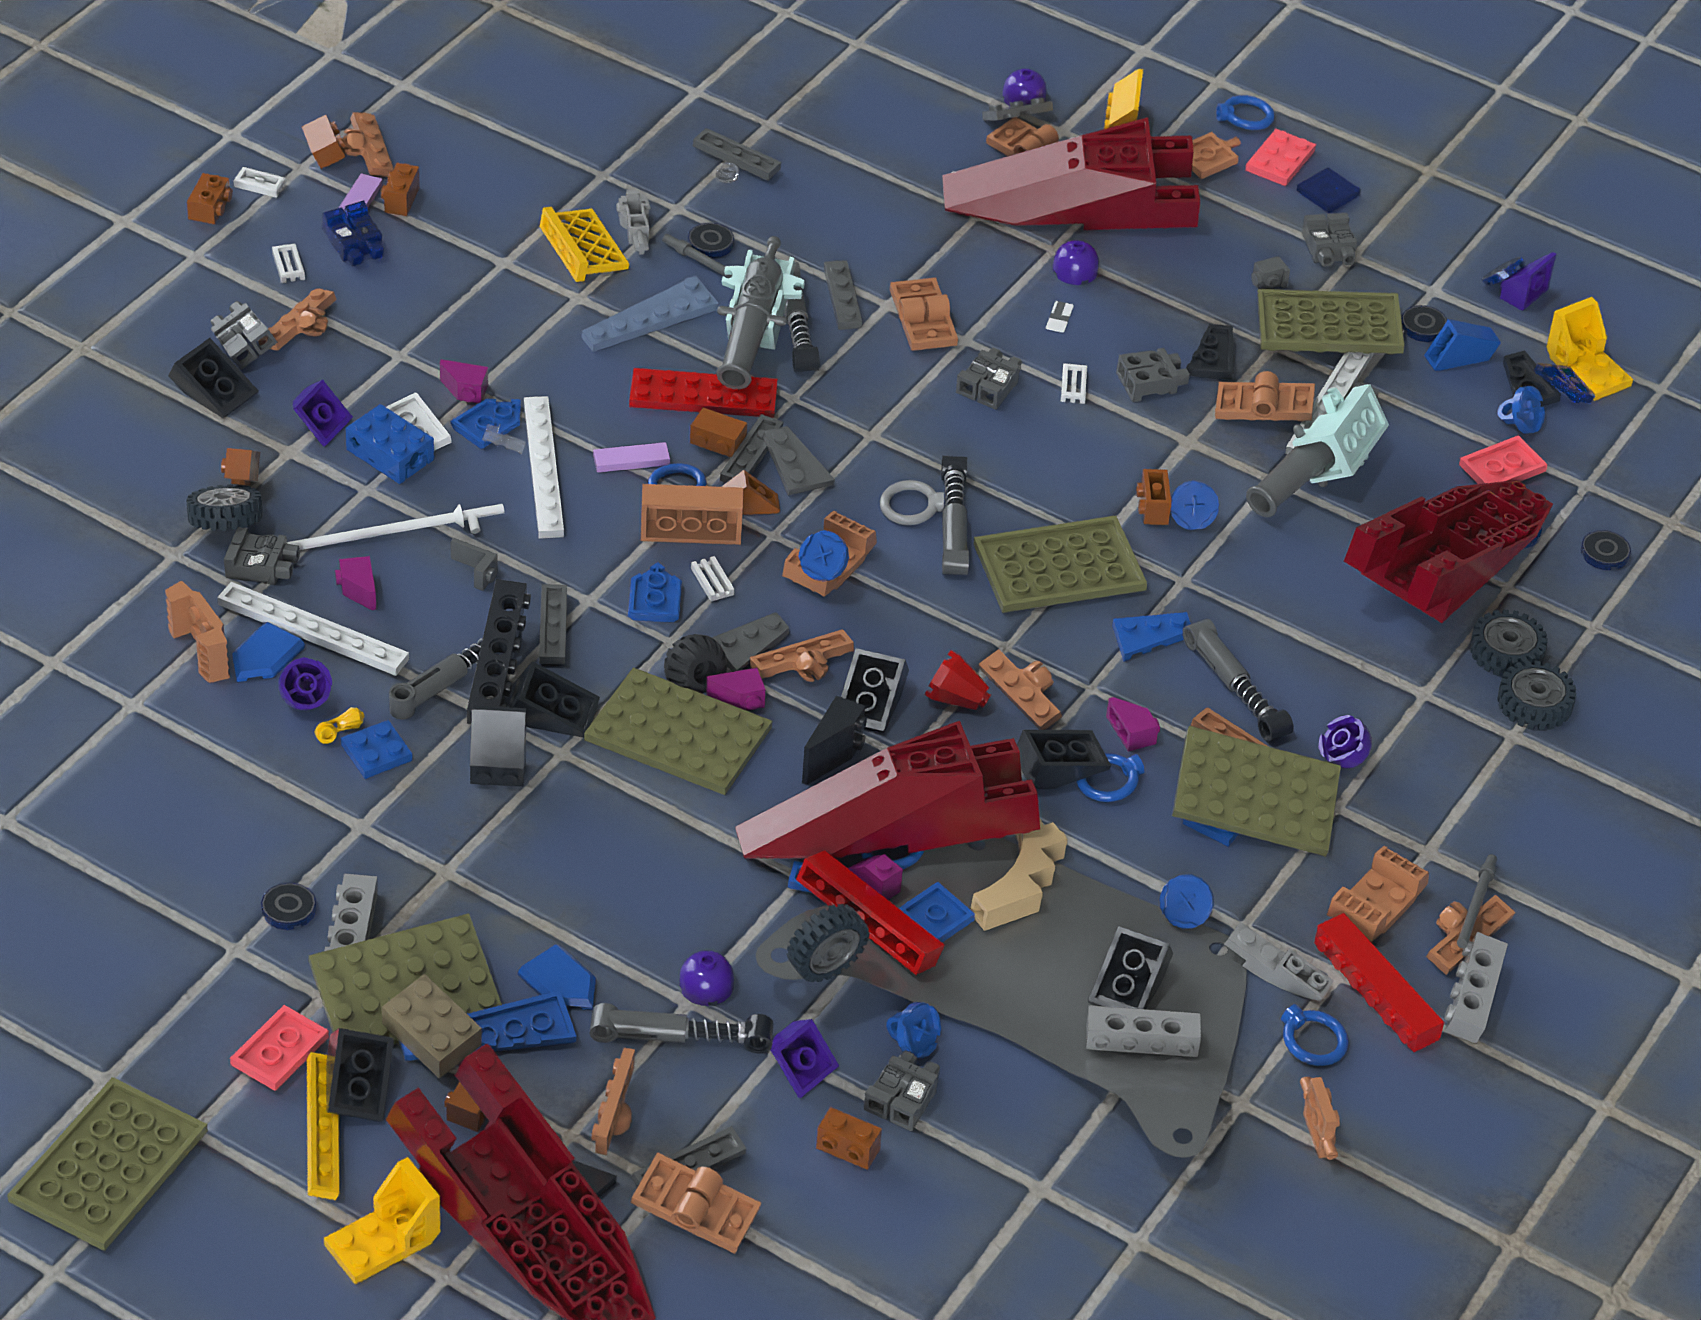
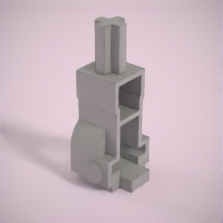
M639 190L626 191V196L618 198L616 209L621 226L627 229L629 244H634L635 251H639V254H644V251L649 250L648 223L651 207L647 196L644 197V194L640 195Z

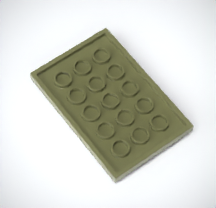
M1258 289L1257 301L1261 349L1269 351L1291 350L1294 352L1386 353L1390 355L1404 353L1398 293Z
M1116 515L974 537L973 545L1002 613L1145 591L1147 588V581Z
M633 667L586 730L584 740L726 795L772 729V720L689 688L680 687L673 682Z
M1189 726L1186 731L1172 816L1326 856L1329 851L1341 766Z
M469 913L312 954L308 957L332 1032L338 1028L392 1037L394 1038L393 1044L399 1043V1040L382 1024V1006L423 974L431 979L466 1014L502 1005Z
M112 1077L7 1194L8 1202L105 1251L208 1132L207 1124Z

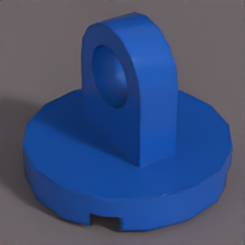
M1533 386L1520 387L1515 392L1513 399L1506 400L1499 406V418L1506 424H1515L1519 431L1524 434L1539 431L1545 418V409L1541 407L1540 401H1543L1542 395ZM1512 409V413L1507 415V412Z
M1192 480L1184 482L1171 495V515L1177 524L1185 529L1199 530L1206 528L1213 523L1218 515V496L1211 486L1202 481Z
M826 530L808 536L802 543L799 551V561L801 562L803 572L810 578L822 582L831 581L840 576L847 567L849 560V550L844 539L836 533Z
M1183 874L1171 879L1163 887L1160 895V909L1172 925L1182 929L1195 928L1203 924L1211 916L1214 908V894L1209 884L1202 878L1192 874Z
M914 1002L909 1004L903 1012L896 1013L886 1023L889 1034L894 1040L898 1041L902 1052L906 1050L913 1053L917 1058L922 1059L929 1056L938 1044L935 1041L941 1033V1020L937 1010L928 1003Z

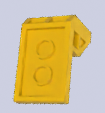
M1590 297L1554 312L1547 350L1550 359L1596 401L1631 387L1633 378L1604 352L1607 340L1598 302L1593 297Z
M408 1157L397 1162L374 1195V1212L324 1237L325 1247L355 1285L429 1246L440 1233V1196Z

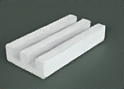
M245 167L241 169L234 179V187L275 198L278 197V192L282 191V187L286 185V178Z
M296 244L272 247V254L281 282L285 283L288 278H290L291 282L296 281V277H299L300 280H305V273ZM288 250H291L292 256L297 268L296 271H293L290 258L287 252ZM279 252H282L288 272L284 270Z
M1063 364L1061 402H1066V398H1068L1072 403H1075V399H1079L1080 403L1085 404L1087 366ZM1068 370H1072L1071 392H1067ZM1077 371H1082L1080 393L1076 392Z
M715 556L710 557L708 562L706 559L700 560V564H697L696 561L691 562V570L710 601L734 595V587ZM702 570H705L706 574L710 579L711 584L717 590V594H715L714 590L712 589Z

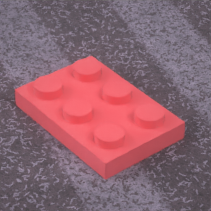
M1275 129L1247 162L1245 171L1287 186L1315 152L1316 144L1288 134L1285 131Z
M1519 435L1461 457L1459 466L1477 484L1511 480L1521 482L1546 472L1548 465Z
M283 1005L230 1057L231 1066L276 1091L307 1060L310 1052H315L329 1038V1030Z

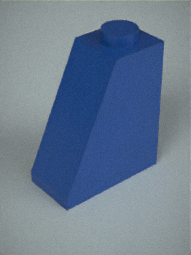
M1448 319L1424 356L1432 368L1439 371L1489 361L1501 344V341L1491 327Z

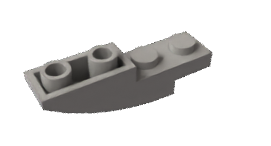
M1241 921L1224 944L1246 960L1242 966L1247 970L1295 995L1321 1001L1334 980L1290 948L1286 953H1283Z

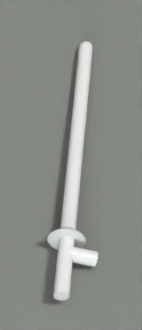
M459 504L453 513L296 540L287 544L299 545V549L303 550L454 522L464 528L465 520H468L471 533L476 534L481 531L478 518L504 514L503 504L462 511Z

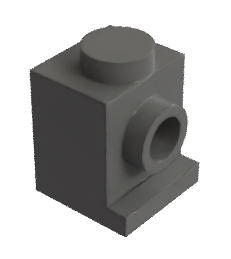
M1279 256L1254 262L1251 280L1258 289H1272L1279 286L1285 289L1288 285L1290 269Z

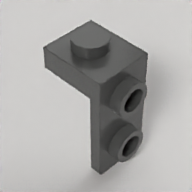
M456 538L452 539L451 558L475 568L474 588L483 591L496 578L498 573V554Z

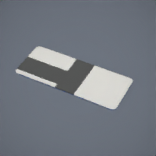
M1056 301L1046 329L1064 333L1074 305Z

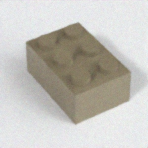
M425 974L382 1006V1024L438 1078H441L482 1045V1028Z

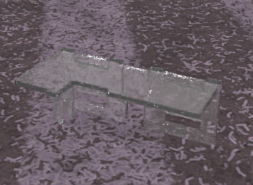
M487 424L483 441L492 442L497 446L500 444L506 446L505 449H511L522 454L526 441L498 433L501 424L498 427Z

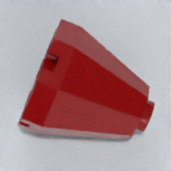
M950 650L948 655L952 658L944 659L929 684V687L933 690H926L924 695L935 701L977 710L979 706L984 708L991 697V694L988 693L990 687L961 654Z

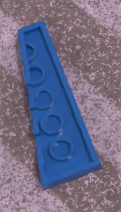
M561 990L467 1014L482 1028V1045L479 1048L487 1043L493 1051L576 1042V1033ZM399 1041L405 1061L418 1060V1058L402 1042Z

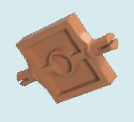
M1210 132L1192 140L1194 149L1192 171L1200 179H1204L1238 163V156L1231 149L1240 145L1239 138L1234 137L1224 141L1213 132Z
M1303 1077L1300 1079L1305 1099L1303 1115L1319 1158L1335 1159L1338 1156L1335 1147L1336 1127H1339L1340 1119L1338 1111L1333 1110L1331 1105L1330 1089L1325 1088L1322 1077Z

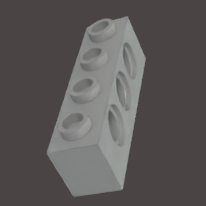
M344 874L342 885H337L336 901H339V903L334 905L332 910V921L335 923L334 926H329L328 942H331L330 947H325L324 951L369 940L378 896L377 876Z
M1477 932L1473 940H1469L1467 947L1463 948L1462 955L1465 956V961H1461L1456 972V977L1460 979L1458 983L1454 984L1450 994V998L1454 1000L1453 1004H1449L1444 1019L1448 1021L1445 1032L1477 1043L1487 1024L1507 943Z
M1103 1006L1088 1007L1086 1049L1198 1057L1201 1040L1200 1013Z

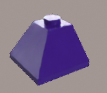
M1552 252L1516 270L1510 276H1506L1500 285L1502 289L1500 299L1524 311L1549 290L1556 253Z
M323 379L306 387L292 401L293 410L323 447L353 418Z
M812 1019L793 1021L774 1036L771 1052L798 1098L803 1097L839 1067Z

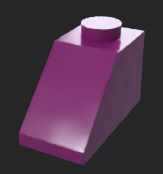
M441 359L440 381L457 400L479 404L483 401L488 387V367Z
M370 556L339 559V570H335L336 585H341L342 594L370 610H376V591Z
M757 668L707 676V696L746 711L765 708L766 689Z
M1115 697L1108 699L1106 717L1128 752L1156 744L1157 736L1160 732V724L1157 718L1152 716L1148 708Z
M885 854L864 858L848 868L887 900L901 892L903 869Z

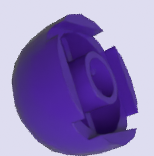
M1027 68L1012 72L1004 82V102L1010 106L1011 102L1023 101V105L1031 104V99L1044 98V101H1046L1047 87L1045 80L1039 73Z
M1078 240L1069 241L1062 244L1056 251L1052 270L1053 273L1054 271L1057 273L1059 280L1067 284L1081 285L1082 281L1089 280L1088 283H1090L1098 275L1099 257L1096 250L1090 244Z
M302 657L293 660L283 669L279 677L278 689L281 698L290 707L296 710H311L319 707L328 699L332 678L329 670L322 662Z
M1351 715L1340 716L1326 726L1329 729L1325 735L1321 733L1318 745L1321 755L1330 763L1340 765L1341 768L1350 769L1357 767L1368 758L1372 750V736L1369 729L1362 721Z
M702 950L693 953L687 958L679 974V986L682 989L683 996L690 1002L701 1006H708L709 1002L717 1001V1004H720L728 999L734 989V972L727 958L711 950Z

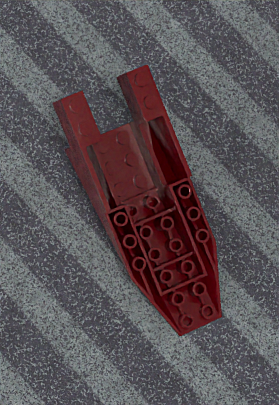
M1147 117L942 175L945 211L1010 225L1083 224V230L1198 227L1200 210L1198 185L1156 186V178H1191L1194 155L1192 136L1151 137Z
M1514 480L1456 486L1425 501L1426 498L1421 496L1356 527L1344 562L1360 571L1365 577L1443 623L1537 536L1553 503L1546 500V497L1542 494L1534 493L1527 489L1523 483Z
M957 721L888 747L736 826L735 830L744 858L805 859L824 850L835 858H842L846 855L870 853L873 850L897 848L901 845H907L908 852L913 853L990 838H1003L1007 835L1018 833L1026 834L1031 831L1040 830L1038 793L1032 779L1022 781L1020 751L1015 739L970 746L961 722Z
M488 1043L465 1057L455 1074L456 1078L489 1120V1123L482 1132L450 1152L457 1138L419 1087L394 1103L386 1121L419 1163L420 1168L418 1170L440 1196V1205L533 1297L565 1320L656 1319L624 1230L572 1163L575 1159Z

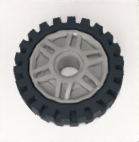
M227 484L224 487L223 485H217L215 488L209 486L207 489L201 488L198 491L192 492L186 499L188 522L192 526L195 525L196 528L202 527L203 530L211 528V531H217L218 529L226 531L227 528L232 530L238 529V527L245 528L247 525L259 522L263 517L261 493L256 488H251L250 486H233V484Z

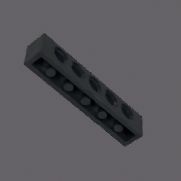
M496 579L467 706V724H471L472 705L507 707L504 699L505 696L510 697L512 681H509L510 674H515L517 660L513 658L514 654L519 653L521 648V638L518 637L519 631H524L526 616L523 613L524 609L529 610L531 594H527V583ZM502 652V653H504V654H502V655H497V654H495V653ZM492 674H498L499 676H497V677H492V676H490V675H492ZM493 696V697H495V698H493V699H487V698H485V697Z

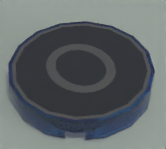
M702 223L690 230L688 243L691 244L692 248L712 259L720 258L731 252L734 246V235L728 227L719 223Z
M1522 256L1513 258L1484 275L1481 281L1486 287H1489L1491 282L1492 284H1497L1513 275L1517 271L1516 267L1518 265L1520 268H1523L1526 263Z
M1423 305L1413 306L1406 309L1401 316L1402 330H1405L1407 336L1411 339L1421 342H1432L1447 322V318L1436 308Z
M1597 530L1590 532L1583 538L1580 551L1588 564L1598 569L1611 570V567L1619 569L1628 563L1631 548L1627 540L1621 535L1607 530Z
M291 882L278 884L270 888L263 895L261 901L262 914L268 924L278 929L292 930L294 926H305L314 918L317 910L315 895L309 888L301 884Z

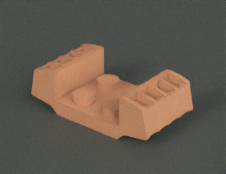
M832 511L824 518V530L839 535L844 539L848 547L849 560L842 574L831 581L825 582L810 578L801 568V562L799 561L800 550L797 548L785 559L782 574L783 577H787L793 580V582H797L803 587L821 594L823 597L828 595L833 589L837 590L864 562L867 554L877 544L875 530H871L836 511Z
M183 581L166 589L168 628L172 637L175 639L188 633L192 634L197 646L198 671L207 682L212 683L229 679L227 640L224 636L222 621L201 593L192 591Z
M1383 846L1374 854L1372 867L1351 890L1343 886L1331 900L1327 916L1334 918L1345 913L1369 941L1373 942L1380 934H1384L1414 903L1417 896L1428 885L1429 872Z

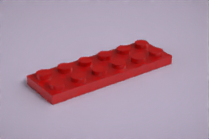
M634 368L629 407L700 412L702 408H706L720 414L754 417L764 415L774 418L778 379L751 377V383L746 388L732 389L721 384L716 374Z

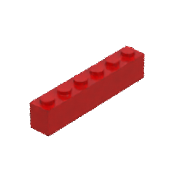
M825 850L805 858L796 878L799 883L828 906L835 905L837 907L838 904H843L853 908L868 926L869 938L915 975L936 965L945 946L941 941Z
M1345 913L1318 925L1314 942L1317 949L1328 957L1334 968L1340 971L1348 979L1350 985L1357 989L1365 998L1367 1004L1377 1011L1384 1023L1397 1033L1402 1043L1406 1044L1413 1052H1416L1440 1040L1444 1021Z

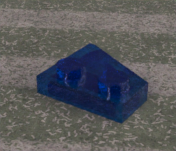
M1538 363L1534 369L1538 375L1575 403H1591L1595 398L1594 393L1569 366Z

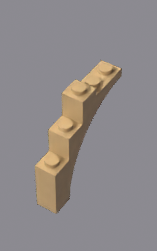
M1040 819V830L1031 831L1026 834H1015L1019 846V856L1014 866L993 885L973 894L971 911L975 913L974 919L984 931L1039 912L1043 897L1041 888L1052 885L1055 871L1054 862L1064 858L1067 846L1066 835L1053 822L1044 825Z

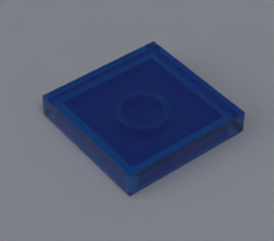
M1329 167L1299 183L1296 189L1297 192L1328 213L1357 198L1361 193L1360 188Z

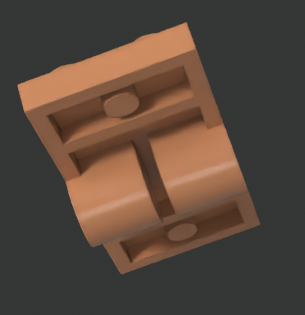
M1018 117L1012 118L986 138V144L1007 156L1059 142L1058 133L1051 125L1045 124L1037 129Z
M936 278L890 282V292L911 351L958 345V337L950 318L949 299L946 294L942 295Z
M1269 371L1259 373L1255 378V383L1219 382L1215 419L1312 421L1315 384L1279 383L1277 375Z
M658 1152L631 1199L632 1204L736 1254L761 1207V1202L724 1185L722 1177L716 1171L707 1167H699L695 1171Z

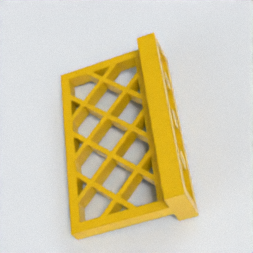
M552 207L543 208L540 228L576 282L585 281L586 274L627 270L629 268V262L593 209L555 213ZM587 217H589L590 220H591V222L585 221V220L580 219V218H587ZM561 220L568 221L570 224L563 223ZM575 224H576V225L581 226V227H584V228H586V229H585V230H582V229H579V228L574 227V226H575ZM592 230L594 232L600 233V236L590 233L589 231ZM569 232L572 233V234L578 235V236H580V237H579V238L573 237V236H571V235L569 234ZM584 238L594 241L595 243L592 244L584 241ZM599 244L607 246L610 249L608 250L599 246ZM579 247L585 248L589 251L585 252L583 250H580ZM593 252L601 254L604 257L601 258L596 255H593ZM608 258L614 259L618 262L614 263L612 261H609ZM588 260L598 265H589Z

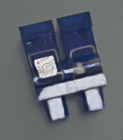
M364 200L346 205L345 209L340 207L324 212L322 217L323 231L340 254L341 260L343 262L348 260L352 266L360 265L364 261V255L370 254L372 259L375 260L382 258L384 255L382 245L383 234L371 219Z

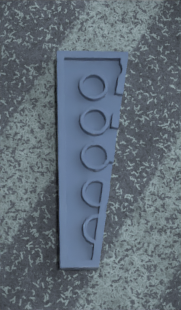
M697 276L689 277L683 282L583 330L582 339L595 352L716 311L718 301Z

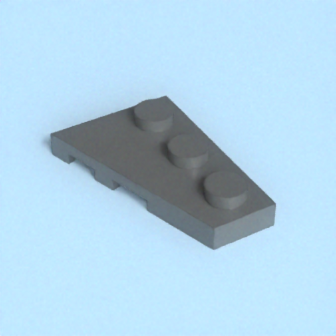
M1036 98L1031 99V104L1023 105V101L1011 102L1010 107L1002 108V104L989 106L988 111H982L983 120H1001L1003 118L1018 117L1021 114L1028 115L1051 111L1053 106L1052 101Z
M788 426L764 431L763 438L787 495L834 485L835 479Z
M775 612L712 638L720 644L725 652L728 668L735 672L743 670L745 666L750 664V657L762 654L764 651H770L789 635V626Z

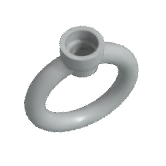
M900 481L892 484L883 492L880 498V508L882 513L892 522L901 525H916L929 520L936 512L943 511L944 492H935L932 487L920 481ZM916 490L928 497V507L919 514L902 515L892 510L890 499L898 492Z

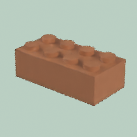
M643 484L641 541L741 545L743 488Z

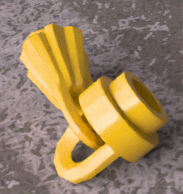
M351 707L342 715L318 724L314 731L315 736L321 743H331L335 740L338 732L360 728L365 717L364 713L358 708Z

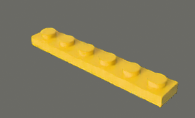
M310 1052L307 1058L308 1195L336 1200L339 1195L338 1114L326 1113L327 1055Z

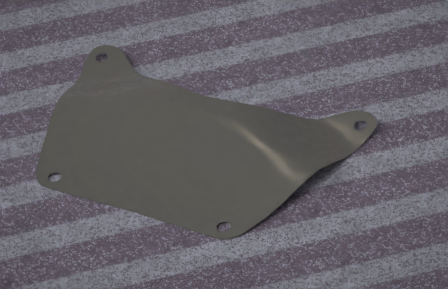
M990 838L983 840L986 846L982 850H973L967 843L924 850L922 857L914 865L903 869L901 892L890 898L889 901L899 908L936 882H939L971 910L973 894L990 887L1007 874L1019 856V846L1003 838ZM1054 862L1055 871L1052 885L1041 888L1043 897L1039 912L985 931L974 919L972 923L942 942L945 946L936 965L922 973L915 975L869 937L867 938L869 940L867 945L863 946L865 948L863 953L857 954L859 958L855 962H849L851 965L849 968L845 969L843 967L839 975L861 979L913 1003H928L941 1014L1001 1035L1065 1071L1117 1094L1127 1103L1146 1136L1156 1148L1174 1157L1182 1158L1197 1155L1203 1150L1207 1142L1237 1042L1247 969L1242 966L1246 960L1229 947H1227L1228 951L1224 955H1215L1209 950V946L1212 943L1225 944L1229 936L1202 924L1188 929L1174 926L1162 913L1160 907L1100 883ZM825 905L807 910L791 918L775 931L757 949L755 957L758 966L766 973L778 978L789 980L803 979L789 959L783 963L775 962L771 958V952L776 948L787 950V946L791 945L789 943L791 937H796L794 932L797 929L803 928L801 924L805 920L807 922L811 921L810 916L814 913L818 916L819 911L823 908L828 911L829 906ZM1118 926L1170 944L1173 956L1165 976L1146 1010L1200 1013L1201 1040L1198 1057L1086 1049L1088 1007L1097 1006L1089 1003L1088 999ZM1185 1128L1192 1133L1193 1138L1187 1144H1180L1174 1140L1173 1132L1176 1129Z

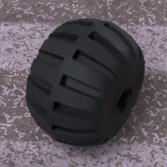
M693 634L684 636L672 644L674 647L672 649L669 648L666 653L668 656L664 661L666 679L683 688H689L703 694L707 688V676L727 673L725 652L716 640L706 635Z

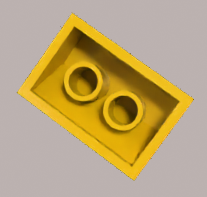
M1143 69L1134 71L1114 84L1113 93L1109 92L1104 129L1137 120Z

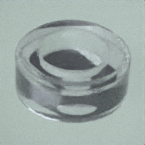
M724 162L716 167V178L720 182L732 183L739 177V168L733 163Z

